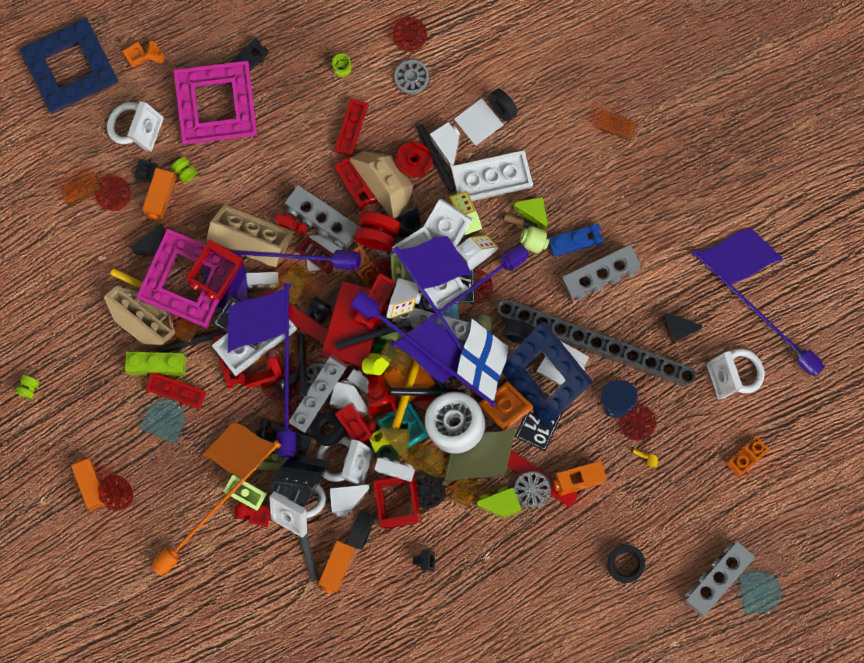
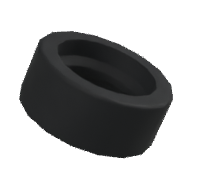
M509 319L506 322L502 335L515 343L521 344L536 327L523 321Z
M360 510L349 535L348 545L360 550L364 548L372 529L375 515Z
M619 546L614 549L608 558V571L616 581L631 583L643 574L645 558L642 552L634 546ZM631 553L636 557L638 567L633 574L624 576L616 570L615 560L619 554Z

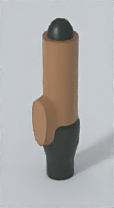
M509 214L502 215L504 221L515 224L518 228L538 227V224H534L529 220Z

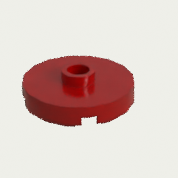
M418 142L402 144L398 148L395 164L398 170L405 176L415 178L427 174L431 168L433 158L429 154L430 150L425 145Z

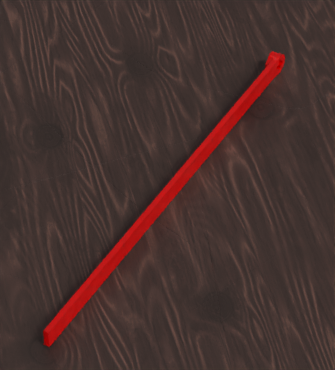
M266 290L260 297L274 293V291ZM289 304V319L295 327L324 345L328 329ZM418 396L410 403L426 413L434 399L430 396ZM511 450L508 468L519 475L527 471H538L544 474L551 485L550 495L567 507H572L579 496L577 493L573 492L560 496L559 491L554 489V478ZM532 475V479L534 481L536 476ZM540 478L538 483L543 482V479ZM544 485L541 489H547V486Z

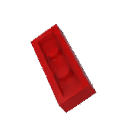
M350 98L334 152L353 157L369 103Z
M156 373L151 374L145 389L147 392L198 410L201 409L207 394L205 390Z

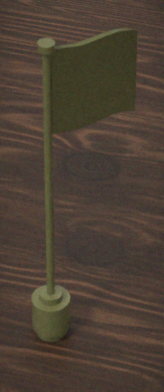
M478 314L474 321L491 333L492 318ZM466 385L465 394L468 395L469 387ZM516 428L501 432H484L479 443L472 449L463 453H450L444 481L441 482V485L448 487L451 481L465 478H491L505 474Z

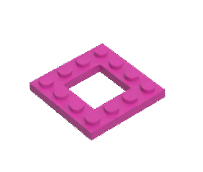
M248 61L173 70L183 145L258 136ZM232 83L236 119L199 123L195 87Z
M167 229L136 299L207 329L220 300L215 299L213 301L204 295L206 292L202 290L196 303L163 289L177 255L196 262L206 245ZM211 252L204 263V266L211 268L205 285L218 293L234 264Z

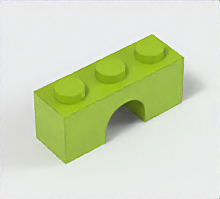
M126 352L125 371L128 375L148 376V373H161L166 376L186 377L187 357L184 353Z

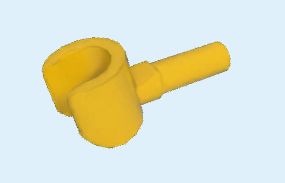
M637 449L633 450L634 454L648 459L647 466L657 467V456L645 454Z

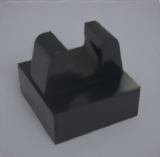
M139 159L134 176L135 179L151 183L158 164Z
M316 296L313 298L306 315L311 316L315 321L322 324L332 306Z
M421 550V556L413 557V565L421 566L422 571L434 572L435 552Z

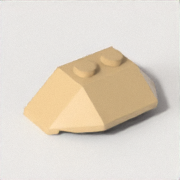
M363 151L349 159L389 217L395 219L408 209L413 184L407 176L398 170L392 155Z
M116 286L104 296L114 321L142 344L163 345L175 334L171 315L164 310L136 299L139 291Z

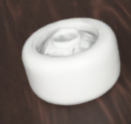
M448 392L437 397L429 405L425 414V428L431 441L439 449L448 453H463L475 447L481 440L485 431V418L479 404L471 396L461 392ZM460 422L457 426L452 427L454 423Z

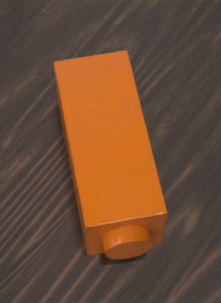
M156 168L142 209L148 219L156 221L158 218L163 220L176 181V176L173 172Z
M86 457L76 460V464L71 465L87 509L91 511L109 504L93 461L90 458L86 459Z
M598 461L557 473L554 477L555 480H553V486L555 491H559L560 496L604 484L607 477L602 462Z
M336 541L318 584L322 587L321 591L330 595L333 592L338 594L355 553V548Z

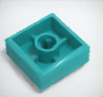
M410 402L407 403L401 422L403 426H408L406 428L407 432H399V429L392 428L397 411H392L377 420L379 428L383 431L397 455L429 436L423 422Z

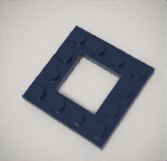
M87 17L20 48L22 56L51 114L119 82ZM79 43L93 72L59 88L45 59Z
M545 322L539 324L507 357L502 373L514 388L533 405L532 410L545 426L550 425L593 383L591 378ZM542 351L566 380L549 397L544 394L525 370Z

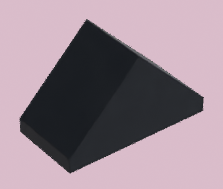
M160 224L130 248L134 254L155 257L165 235L163 226Z
M665 313L663 317V322L674 344L698 334L702 328V325Z

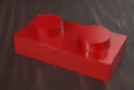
M353 402L335 413L352 440L362 443L373 436L372 431Z

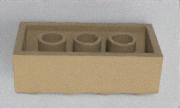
M224 204L211 220L206 240L209 241L210 239L231 251L285 254L294 231ZM245 255L250 259H256L273 267H277L283 259L280 257Z

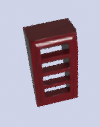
M308 236L296 250L300 255L312 256L317 248L319 250L314 256H321L324 253V257H331L333 254ZM312 244L313 246L310 248V250L307 253H305L309 245ZM307 259L327 274L334 268L331 261L320 260L318 262V260Z

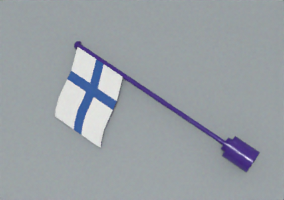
M359 291L350 303L352 308L367 319L370 317L374 319L377 316L489 402L491 407L496 406L497 403L494 400L498 380L506 363L507 345L471 318L469 334L459 357L457 372H455L379 314L381 309L378 306L380 304L364 291Z

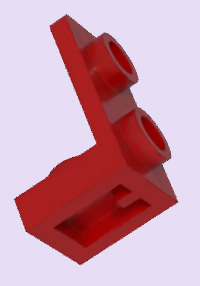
M276 349L268 351L269 358L266 359L267 370L245 376L246 388L258 387L262 383L269 381L275 382L283 377V368Z

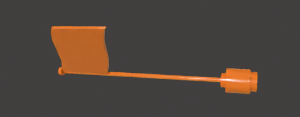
M232 423L202 454V457L215 461L226 471L242 479L176 548L165 547L153 559L151 568L158 575L163 576L164 573L167 574L180 561L178 550L281 444L277 440L273 443L259 438L246 427Z

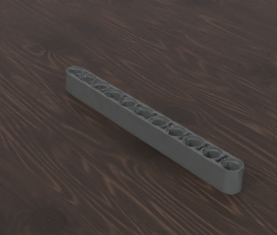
M502 300L498 304L497 315L506 322L509 319L522 321L518 316L521 313H526L529 318L523 322L537 327L536 322L538 320L546 321L548 327L563 343L682 387L691 386L696 379L695 370L689 366L510 300ZM507 306L511 309V312L503 314L500 309ZM557 326H561L565 329V332L558 334L554 329ZM580 333L583 339L576 341L572 335ZM596 339L600 341L601 346L593 347L591 341ZM609 347H617L619 349V353H610ZM634 353L637 356V360L630 361L627 358V354ZM648 359L653 360L655 366L652 368L647 367L645 361ZM670 366L673 369V373L666 374L663 368ZM682 374H690L691 380H683Z

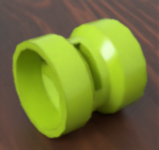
M337 54L332 60L333 71L337 76L346 77L350 74L352 68L351 60L346 54Z
M186 157L178 159L171 167L173 172L179 175L183 183L189 182L198 172L194 166H190L189 160Z
M22 374L21 383L16 387L15 393L32 400L35 395L34 390L38 388L40 382Z

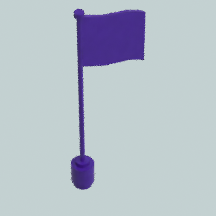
M751 228L742 230L716 246L701 252L698 249L692 252L694 257L697 256L799 354L797 356L799 359L797 364L809 375L812 374L816 377L826 367L823 361L811 349L808 351L805 349L803 351L799 350L731 285L751 277L770 264L784 260Z
M448 236L436 237L411 248L400 250L398 246L394 247L391 251L396 253L462 351L463 346L425 289L440 286L459 276L472 275L473 273Z
M515 245L500 256L501 265L442 307L439 312H444L501 269L513 271L523 264L529 257L527 249L523 245ZM436 313L407 333L414 341L453 371L457 372L461 350L449 332L433 321L437 317ZM404 337L390 343L392 349L395 350L398 347L437 381L444 383L453 376Z
M336 250L331 257L231 251L241 258V255L326 260L331 261L335 269L354 270L359 268L361 264L360 253L352 250ZM244 263L217 307L223 308L231 296L239 301L249 300ZM203 265L202 269L205 285L206 280L210 274L211 268Z
M284 283L283 289L267 296L244 300L228 308V353L242 346L265 342L285 334V428L277 433V441L281 446L276 448L280 458H292L296 452V433L288 428L290 283Z

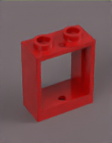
M209 239L185 279L189 282L188 286L196 291L201 289L206 292L204 295L209 299L221 301L242 267L244 260ZM211 252L234 264L218 293L195 280Z
M390 476L379 477V481H373L380 528L389 529L422 523L415 476H413L411 482L400 478H390ZM409 483L413 514L387 519L383 487Z

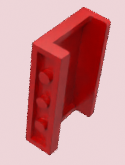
M342 282L322 349V358L329 359L331 355H334L345 363L362 367L363 360L369 357L372 352V343L375 339H379V337L337 350L335 343L383 327L384 322L379 318L372 330L366 328V325L354 322L358 312L350 306V303L360 290L368 294L371 289ZM387 300L383 308L384 311H387L390 300Z

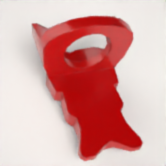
M385 371L381 375L369 374L366 376L369 382L367 385L369 418L373 414L385 413L391 410L397 411V401L389 395V391L386 388L384 381ZM389 403V405L386 407L378 408V406L386 405Z

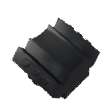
M294 455V457L287 459L279 471H277L272 479L270 488L304 507L313 496L332 461Z

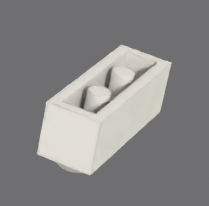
M278 272L246 273L248 289L253 287L259 289L264 287L276 288V286H279Z
M353 370L347 381L367 394V385L369 384L367 378L363 376L360 370Z
M385 457L382 459L378 458L375 466L377 472L412 481L415 470L411 465H401L400 462L395 460L391 462L389 461L390 459Z

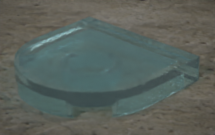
M172 400L158 401L148 409L140 430L176 444L185 425L184 411L178 403Z
M753 573L739 576L745 615L768 612L779 604L782 597V589L774 576L768 573Z

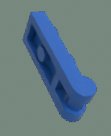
M593 224L586 228L548 238L553 257L604 243V238L600 235V225ZM592 233L593 239L588 240L587 235Z

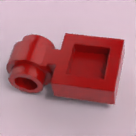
M238 502L233 512L235 514L234 518L246 520V517L250 516L248 523L268 528L271 517L269 507L260 505L258 511L253 508L250 510L248 505Z

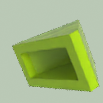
M543 197L519 201L514 204V211L534 224H538L543 230H546L548 221Z

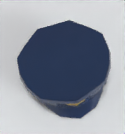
M610 381L602 390L601 400L604 405V411L609 417L619 418L629 412L631 413L633 407L637 404V389L628 381Z

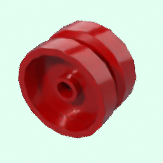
M368 211L361 212L358 221L361 227L356 228L353 240L374 250L391 252L396 242L393 236L398 235L401 224L397 220L383 214Z

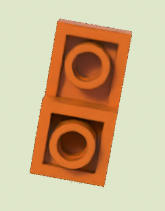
M357 246L352 251L360 253L361 264L354 271L368 288L374 284L380 272L374 263L370 261L361 246Z
M756 435L726 464L740 478L770 449Z

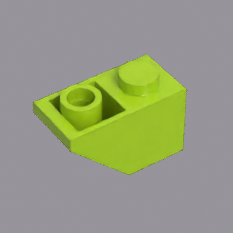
M508 486L497 490L495 495L490 496L488 493L480 496L479 501L476 502L478 508L500 518H506L522 510L514 489H508Z

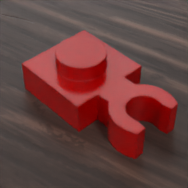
M277 213L274 219L275 224L296 231L304 236L307 233V225L295 222L293 217L283 213V215Z

